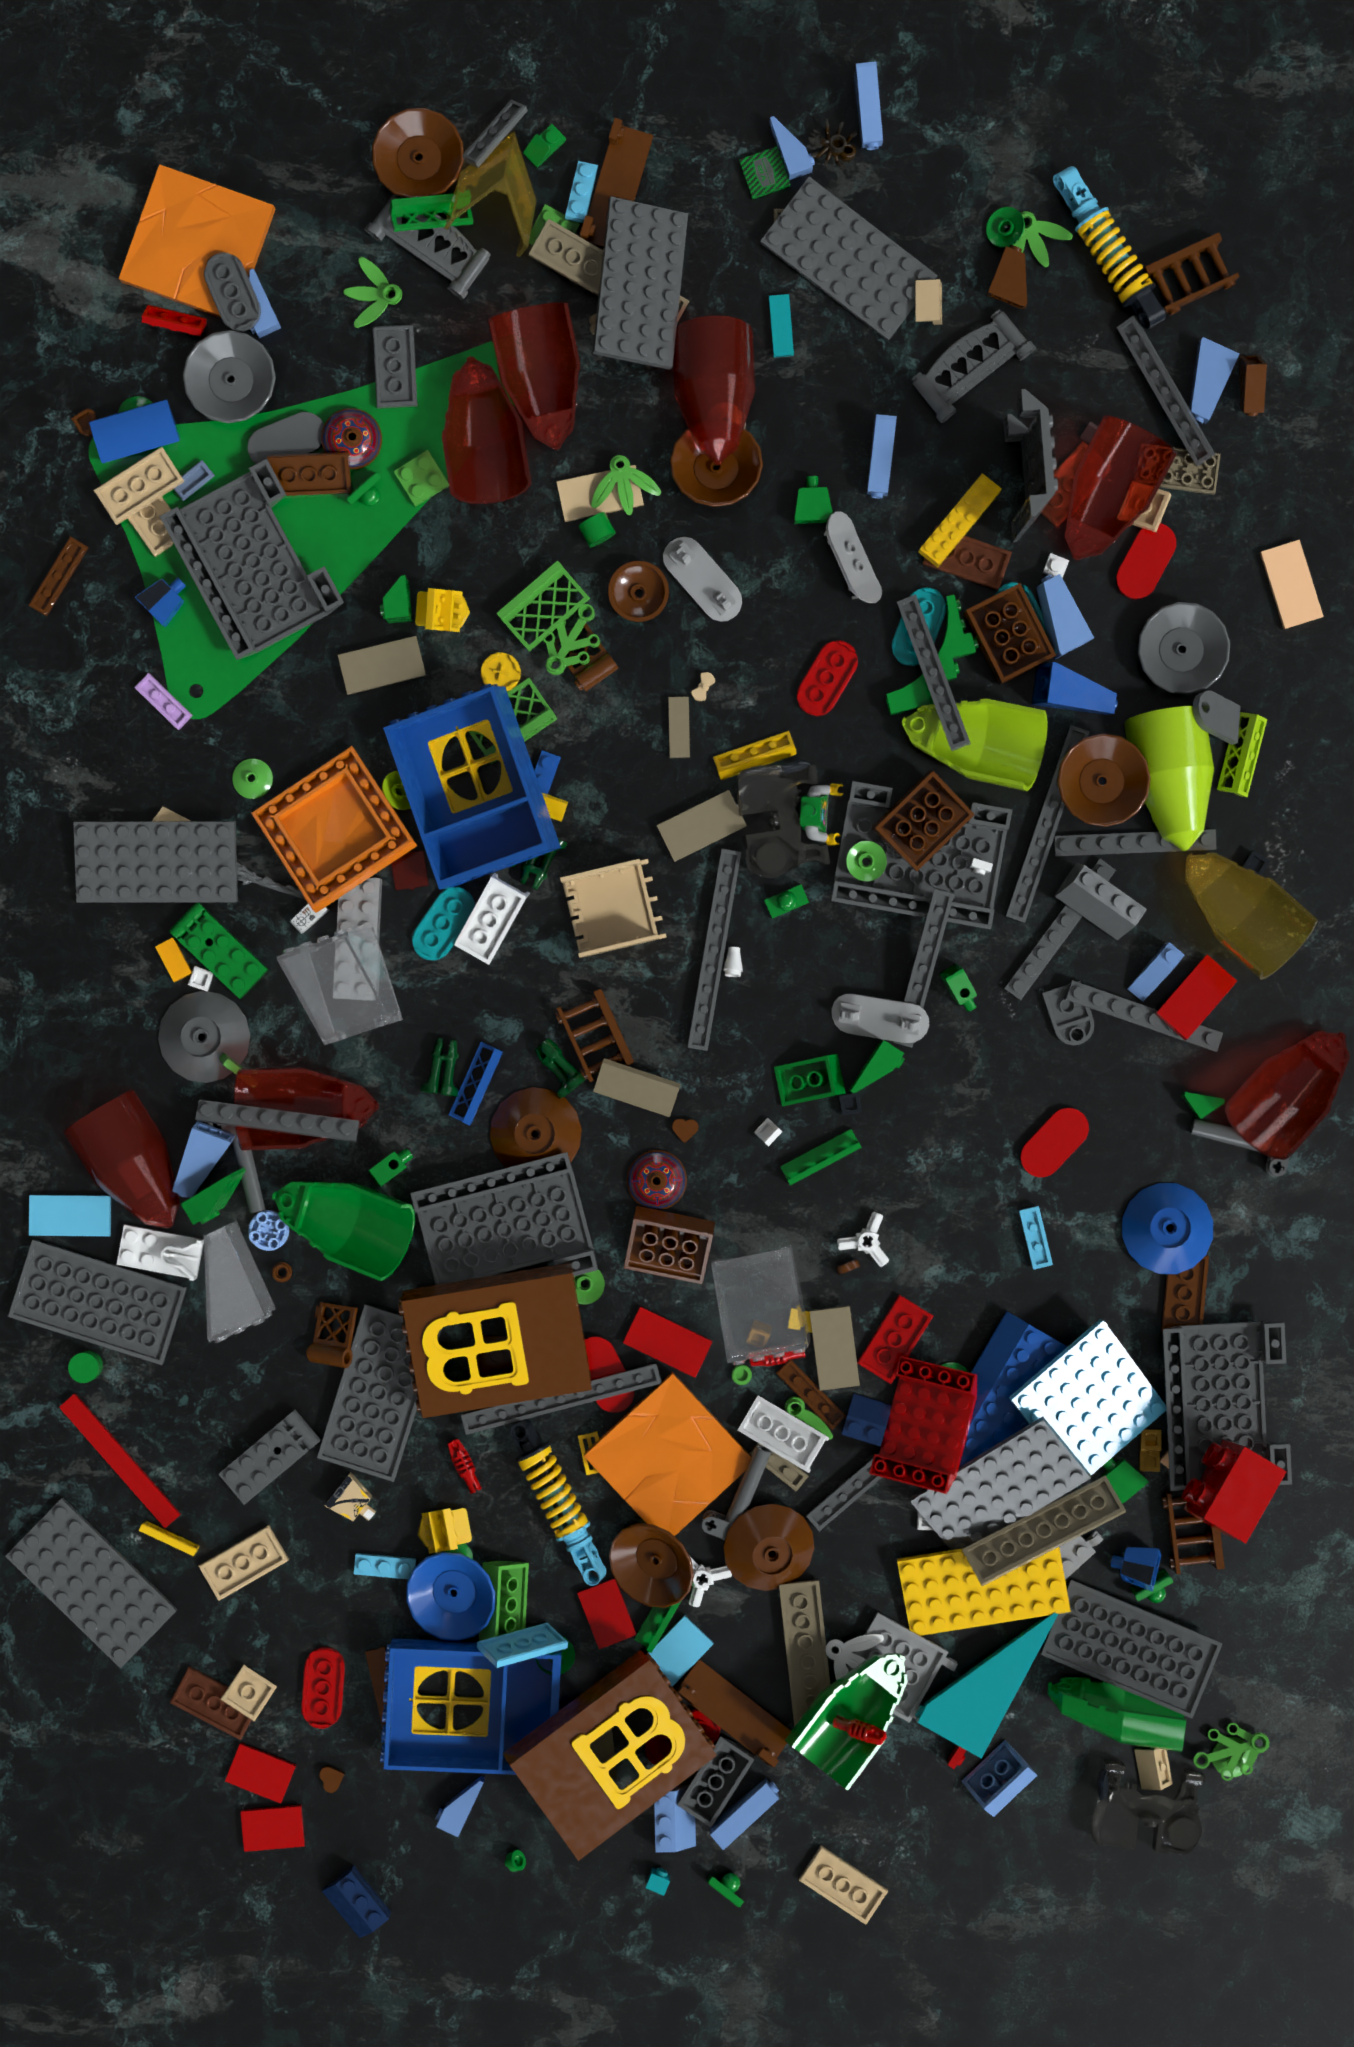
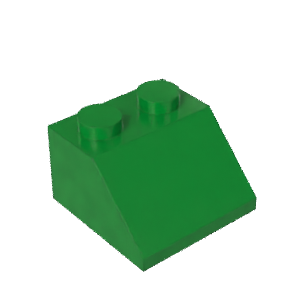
M405 575L400 576L383 597V604H380L381 616L388 623L413 621L409 581Z

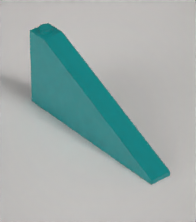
M1053 1613L1052 1615L1042 1617L931 1697L923 1706L920 1705L915 1713L917 1717L916 1722L982 1759L1058 1614Z

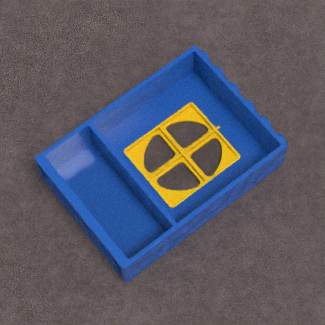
M498 684L481 686L480 691L465 692L461 694L462 698L447 699L443 701L444 705L426 707V712L408 714V719L392 720L389 722V726L383 728L439 890L464 884L561 848L505 686H498ZM476 731L486 736L496 748L495 753L477 760L473 759L465 736L466 732ZM457 737L466 762L464 765L444 771L442 768V756L445 746L451 738ZM499 760L501 762L499 783L496 789L487 795L477 771L478 767ZM468 771L471 774L478 795L477 799L467 800L460 797L450 788L447 780L450 777Z
M392 1638L391 1645L387 1644L385 1662H389V1664H386L384 1682H388V1684H385L383 1702H387V1704H384L382 1722H386V1724H383L381 1742L385 1744H382L380 1762L384 1763V1769L516 1775L503 1753L558 1712L561 1650L496 1668L477 1649V1642ZM535 1658L538 1659L539 1664L544 1669L552 1671V1675L543 1672L538 1667ZM442 1670L448 1672V1688L445 1696L420 1695L418 1693V1687L428 1676ZM462 1671L474 1677L484 1690L483 1697L456 1696L454 1693L456 1672ZM419 1703L445 1704V1728L438 1729L424 1721L417 1711V1705ZM455 1705H481L483 1707V1713L473 1724L460 1730L453 1728V1710Z

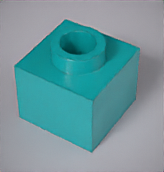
M651 1868L645 1888L664 1896L670 1883V1875L662 1868Z

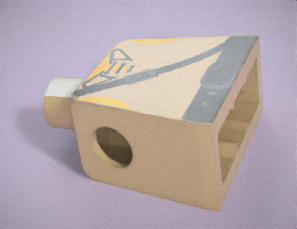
M351 1472L325 1504L327 1508L351 1521H354L359 1514L369 1521L376 1512L367 1505L372 1495Z

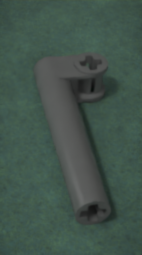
M1195 1118L1191 1125L1190 1134L1268 1154L1265 1170L1272 1177L1282 1176L1287 1171L1289 1158L1293 1150L1292 1141ZM1274 1164H1277V1166L1280 1167V1170L1275 1172V1169L1272 1168V1166Z
M217 1124L218 1126L221 1125V1130L235 1135L232 1146L238 1170L243 1167L246 1169L241 1181L249 1213L265 1210L247 1128Z
M761 1445L756 1446L727 1514L724 1515L715 1510L706 1511L702 1517V1529L704 1532L725 1541L728 1529L738 1516L745 1513L749 1508L771 1455L770 1449Z

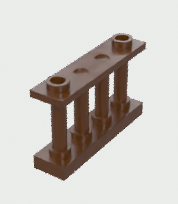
M1219 232L1146 266L1142 271L1143 274L1148 273L1149 277L1155 278L1167 303V306L1164 307L1166 314L1173 315L1181 310L1180 307L1222 287L1226 290L1236 284L1235 281L1239 278V274L1229 275L1217 249L1222 241ZM1204 251L1211 254L1222 278L1221 281L1212 285L1199 259L1200 253ZM1187 259L1189 262L1192 261L1204 289L1195 293L1192 292L1181 268V262ZM1168 268L1174 271L1186 296L1176 302L1162 275L1164 273L1163 270Z
M602 989L594 991L595 996L592 997V1000L565 1012L559 1007L557 1008L558 1013L555 1014L559 1024H564L583 1068L580 1071L585 1079H589L590 1082L594 1081L592 1074L600 1071L603 1061L588 1067L584 1056L607 1045L617 1044L620 1049L617 1055L608 1058V1060L617 1063L625 1062L626 1065L634 1063ZM593 1007H601L603 1012L600 1015L601 1018L571 1030L567 1019ZM609 1025L612 1033H609L608 1037L581 1049L579 1048L576 1037L600 1026Z
M1164 1491V1497L1161 1500L1162 1507L1166 1509L1172 1556L1169 1557L1170 1569H1173L1176 1574H1181L1180 1566L1209 1562L1217 1570L1225 1569L1221 1532L1208 1525L1209 1532H1206L1204 1535L1176 1538L1175 1526L1204 1522L1195 1516L1174 1518L1173 1506L1185 1505L1187 1501L1182 1499V1497L1172 1498L1169 1491ZM1206 1542L1211 1544V1552L1207 1555L1179 1558L1177 1546Z

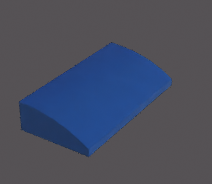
M167 399L89 421L102 463L180 441V435Z

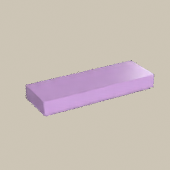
M150 673L135 686V689L178 730L193 716Z

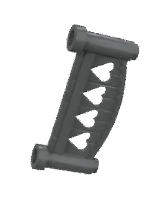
M393 194L373 223L369 222L365 231L379 242L385 236H388L449 279L451 283L447 289L457 298L464 300L468 294L467 290L490 260L491 254L484 248H480V250L474 249L466 237L454 226L429 228L434 231V235L418 241V230L394 232L389 213L390 202L392 199H402L403 197ZM424 215L416 217L419 222H426L428 220ZM436 215V216H435V217L438 218L439 220H445L444 218L440 217L439 215ZM396 217L397 224H402V217ZM437 236H442L444 241L447 240L451 243L449 248L435 253V238ZM458 247L461 252L467 254L465 260L451 265L453 248Z
M1000 309L990 317L992 319L991 323L969 332L947 348L935 361L927 374L923 375L920 372L912 378L914 387L936 412V418L940 423H944L956 413L957 410L952 405L1012 356L1016 355L1021 361L1036 349L1035 345L1025 339L1008 316L1001 312ZM991 333H996L999 350L985 346L982 340L989 338ZM976 345L981 346L983 362L968 358L967 352L973 351V347ZM959 358H964L966 360L967 375L953 371L951 365L957 363ZM945 370L949 371L951 387L936 383L935 377L941 376V373Z

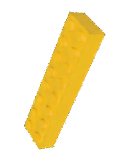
M982 473L922 545L918 553L938 568L995 500L1002 488Z

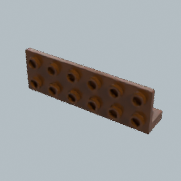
M614 118L609 135L608 149L588 216H585L580 232V237L604 248L609 198L616 197L635 201L652 144V134L625 127L621 119Z
M698 1660L676 1689L677 1693L770 1767H775L779 1762L776 1758L786 1746L787 1742L784 1740L791 1731L708 1665Z

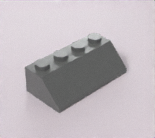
M1077 862L1054 895L1116 940L1133 929L1147 910L1086 865Z
M722 1736L717 1741L716 1748L713 1749L717 1756L700 1768L677 1804L709 1827H712L756 1756L739 1743Z

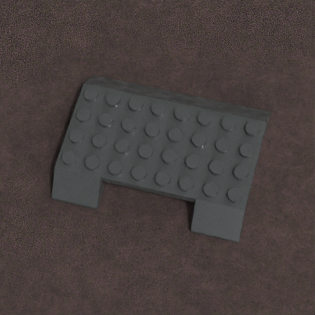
M1021 389L1017 396L1018 419L1034 418L1029 428L1012 414H1007L1003 421L1004 441H1021L1025 503L1011 522L1013 542H1017L1051 498H1053L1055 491H1058V480L1054 478L1056 457H1052L1055 440L1054 436L1050 435V427H1053L1052 414L1049 415L1048 408L1026 389Z
M267 459L250 467L249 473L182 509L176 507L159 516L236 660L268 648L329 615L344 603L325 566L309 575L306 574L277 520L272 507L283 499L286 493Z
M852 781L831 901L927 918L934 889L939 888L955 893L947 922L991 930L995 910L993 909L1012 809L972 802L970 810L975 815L918 871H915L871 828L889 810L893 788ZM862 841L877 843L882 847L887 857L885 871L879 878L873 881L866 882L854 878L846 865L849 850L855 844ZM864 858L862 860V863L864 865H869L870 860L868 858ZM976 858L992 863L991 872H985V875L973 872L974 868L970 867L971 860Z
M567 1152L410 1193L415 1213H417L436 1285L492 1276L553 1259L555 1265L572 1263L574 1276L598 1270L576 1179Z
M1249 1321L1178 1325L1162 1329L1170 1491L1184 1490L1192 1478L1200 1480L1207 1468L1202 1463L1206 1450L1214 1442L1220 1445L1223 1439L1245 1446L1287 1471L1280 1485L1292 1484L1290 1444L1269 1442L1266 1438L1263 1363H1286L1285 1323Z

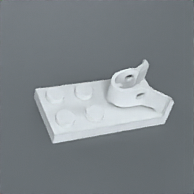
M494 873L454 945L489 965L530 892H521L500 880L498 874Z
M125 1224L116 1265L190 1278L189 1280L194 1281L198 1276L204 1239Z
M757 1396L738 1428V1431L808 1473L811 1471L810 1466L825 1441L829 1440V1437L760 1396Z

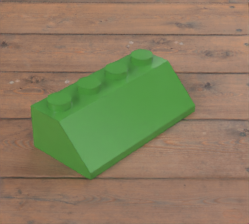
M513 1561L483 1562L482 1568L489 1575L495 1590V1610L488 1625L479 1632V1641L525 1629L529 1563Z

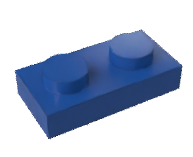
M541 751L535 768V774L541 792L548 794L561 757L545 751Z

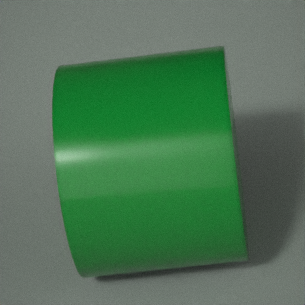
M605 512L590 517L578 526L589 547L599 545L616 534Z
M85 1350L76 1354L68 1365L70 1376L79 1383H88L94 1380L103 1369L101 1357L91 1350Z

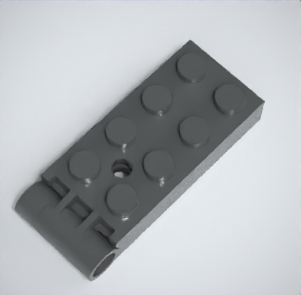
M293 1410L219 1473V1476L245 1505L319 1443L321 1439L300 1414ZM275 1447H280L281 1453H277Z

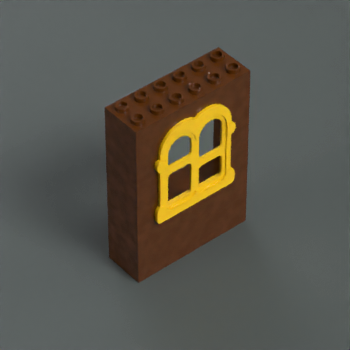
M572 1263L403 1290L402 1297L399 1298L400 1303H398L400 1315H404L402 1329L403 1334H407V1342H405L407 1354H411L409 1368L410 1373L415 1374L413 1375L414 1381H412L414 1393L418 1392L416 1406L417 1411L422 1413V1418L592 1390L591 1374ZM503 1317L508 1335L507 1340L485 1343L482 1335L481 1321ZM466 1322L472 1324L475 1338L474 1346L445 1349L439 1344L437 1335L443 1327ZM503 1349L510 1350L513 1371L511 1373L481 1377L479 1375L476 1360L477 1354ZM455 1357H467L471 1378L464 1381H451L447 1379L443 1372L445 1363Z
M642 1650L638 1651L503 1753L513 1771L578 1861L717 1756L713 1751L716 1748L715 1745L704 1733V1729L693 1717L694 1715L672 1687L671 1682L659 1669V1665L649 1653L645 1655ZM638 1708L648 1709L653 1715L652 1726L641 1736L636 1737L626 1724L625 1718ZM613 1726H618L629 1743L608 1761L601 1763L590 1749V1744ZM656 1735H666L672 1743L670 1753L652 1768L646 1769L636 1756V1749ZM627 1758L639 1773V1777L624 1789H619L610 1777L609 1770Z

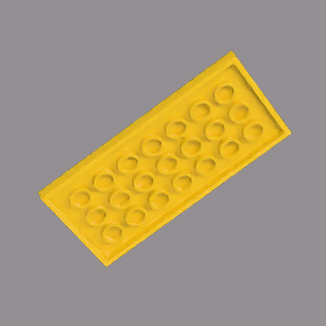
M1060 1547L984 1586L980 1585L962 1551L964 1548L897 1559L909 1629L920 1636L1048 1616L1053 1613L1071 1612Z

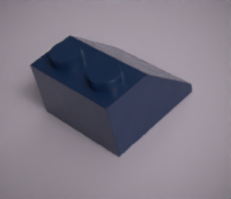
M854 1393L843 1426L842 1435L881 1446L892 1405Z

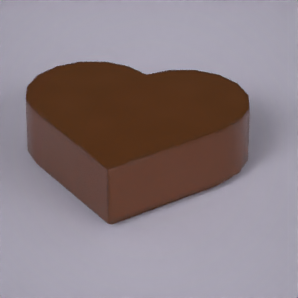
M85 409L71 418L82 435H92L89 421L97 419V415L93 410Z
M676 1119L672 1124L673 1131L684 1143L699 1128L698 1123L692 1119L687 1121Z
M855 1259L837 1266L836 1271L840 1275L858 1268L860 1265L858 1260Z
M324 1766L319 1775L320 1779L324 1782L323 1787L325 1791L329 1793L335 1792L345 1772L332 1766Z

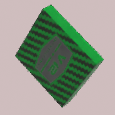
M777 146L739 159L752 200L790 187L791 184Z

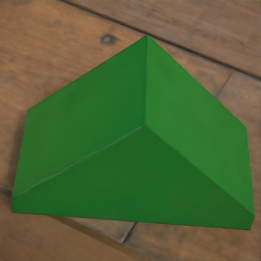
M1183 1091L1181 1094L1197 1119L1204 1118L1225 1102V1099Z

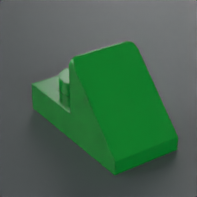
M551 124L540 136L536 134L523 154L538 168L566 141V138Z

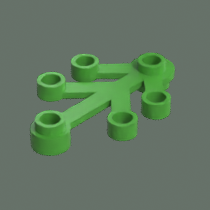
M583 604L579 607V619L568 637L565 629L566 621L557 628L562 646L558 654L554 645L556 638L553 633L549 634L553 637L551 641H546V638L543 640L547 645L549 653L546 669L550 674L559 675L564 672L566 666L578 663L582 665L588 664L590 656L585 651H581L577 656L565 657L569 651L587 646L595 648L600 645V639L596 634H591L588 638L576 641L586 622L591 621L595 616V611L591 605ZM585 611L591 612L588 617H585L583 614ZM592 638H597L595 644L590 643ZM582 655L587 656V659L585 661L580 660V657ZM558 662L560 664L559 667L553 668V664Z
M1230 1723L1227 1726L1228 1734L1238 1735L1248 1741L1239 1744L1220 1734L1217 1729H1211L1207 1733L1208 1739L1218 1741L1229 1748L1210 1754L1199 1752L1195 1754L1193 1763L1197 1768L1204 1769L1208 1767L1210 1762L1231 1756L1226 1769L1221 1771V1778L1229 1781L1233 1778V1771L1242 1753L1251 1750L1246 1763L1240 1766L1241 1773L1249 1775L1253 1771L1252 1766L1258 1754L1265 1752L1269 1748V1739L1265 1734L1258 1732L1252 1735L1239 1728L1236 1723ZM1231 1725L1236 1726L1237 1731L1235 1733L1230 1732L1229 1727ZM1211 1731L1217 1733L1216 1739L1210 1737ZM1257 1739L1262 1740L1263 1744L1261 1747L1256 1746L1255 1741ZM1199 1757H1203L1205 1759V1763L1203 1765H1200L1197 1762V1759ZM1244 1765H1248L1250 1767V1771L1248 1773L1243 1771ZM1225 1771H1229L1231 1773V1777L1229 1779L1224 1777L1223 1773Z

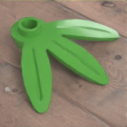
M1029 211L1021 212L1023 218H1029L1030 223L1025 226L1022 237L1013 246L1021 248L1023 253L1026 239H1028L1031 251L1037 261L1043 267H1048V252L1038 233L1057 240H1071L1073 235L1058 224L1036 221L1034 214Z
M364 257L358 259L359 264L367 277L378 288L361 286L347 288L343 291L344 295L355 300L376 301L355 320L354 327L356 328L370 324L385 311L388 304L395 305L402 298L401 288L395 284H389L383 272ZM395 292V296L391 298V293Z
M617 455L610 462L611 472L603 478L596 488L591 506L593 508L600 506L610 495L616 482L620 502L627 515L632 514L634 504L633 491L629 480L644 491L656 496L661 494V490L648 475L635 468H631L630 462L625 456ZM618 462H622L624 466L622 468H618L616 464Z
M791 1397L785 1402V1412L800 1421H804L810 1427L829 1437V1440L833 1438L826 1423L816 1414L805 1409V1403L801 1398ZM798 1404V1407L793 1408L791 1405Z

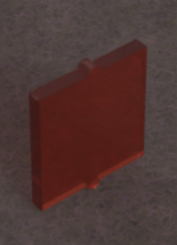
M424 851L407 852L392 862L396 890L409 888L414 890L416 887L429 886Z

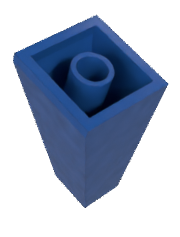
M1056 662L1037 666L1032 705L1103 715L1114 714L1118 705L1117 693Z

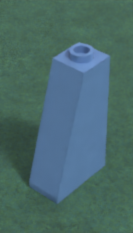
M876 61L858 63L854 71V85L861 147L867 148V150H875L882 146L883 143Z
M1202 337L1197 346L1189 409L1198 424H1206L1210 420L1239 356V353Z
M876 414L874 420L867 494L871 495V498L882 499L883 496L888 494L897 416Z
M1052 574L1041 579L1042 584L1036 587L1048 640L1056 654L1053 657L1054 660L1094 638L1060 574L1054 577Z
M197 1121L192 1127L172 1191L181 1197L191 1198L234 1140L235 1135Z
M765 1778L716 1819L713 1826L710 1827V1835L722 1850L728 1847L779 1799L777 1793L779 1789L773 1781L769 1783Z

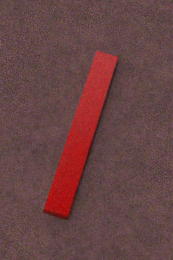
M76 1393L59 1407L164 1528L181 1515Z

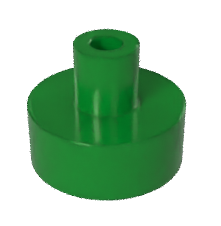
M520 1850L507 1854L505 1866L510 1871L517 1872L525 1868L526 1859Z

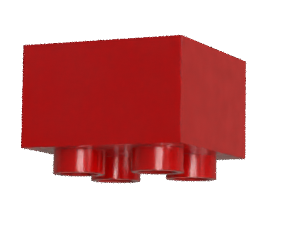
M1223 1439L1220 1445L1214 1442L1206 1450L1202 1463L1207 1468L1201 1479L1192 1478L1186 1485L1182 1499L1187 1501L1183 1510L1221 1533L1246 1544L1287 1471L1247 1447Z

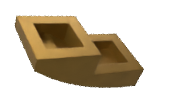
M1144 1429L1140 1433L1139 1471L1160 1472L1161 1430Z

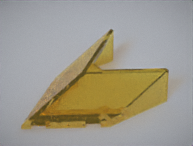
M513 132L499 143L479 168L469 165L460 172L444 229L448 230L456 218L493 190L501 192L508 197L521 240L516 256L520 257L529 244L536 198L515 132Z

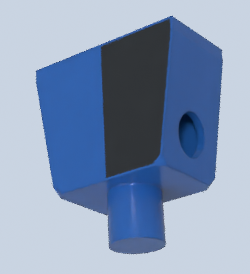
M178 577L170 585L163 579H160L135 598L161 625L166 627L184 603V600L178 593L186 585Z
M1127 1547L1124 1557L1113 1555L1111 1567L1121 1569L1120 1575L1122 1580L1153 1591L1161 1553L1157 1548Z

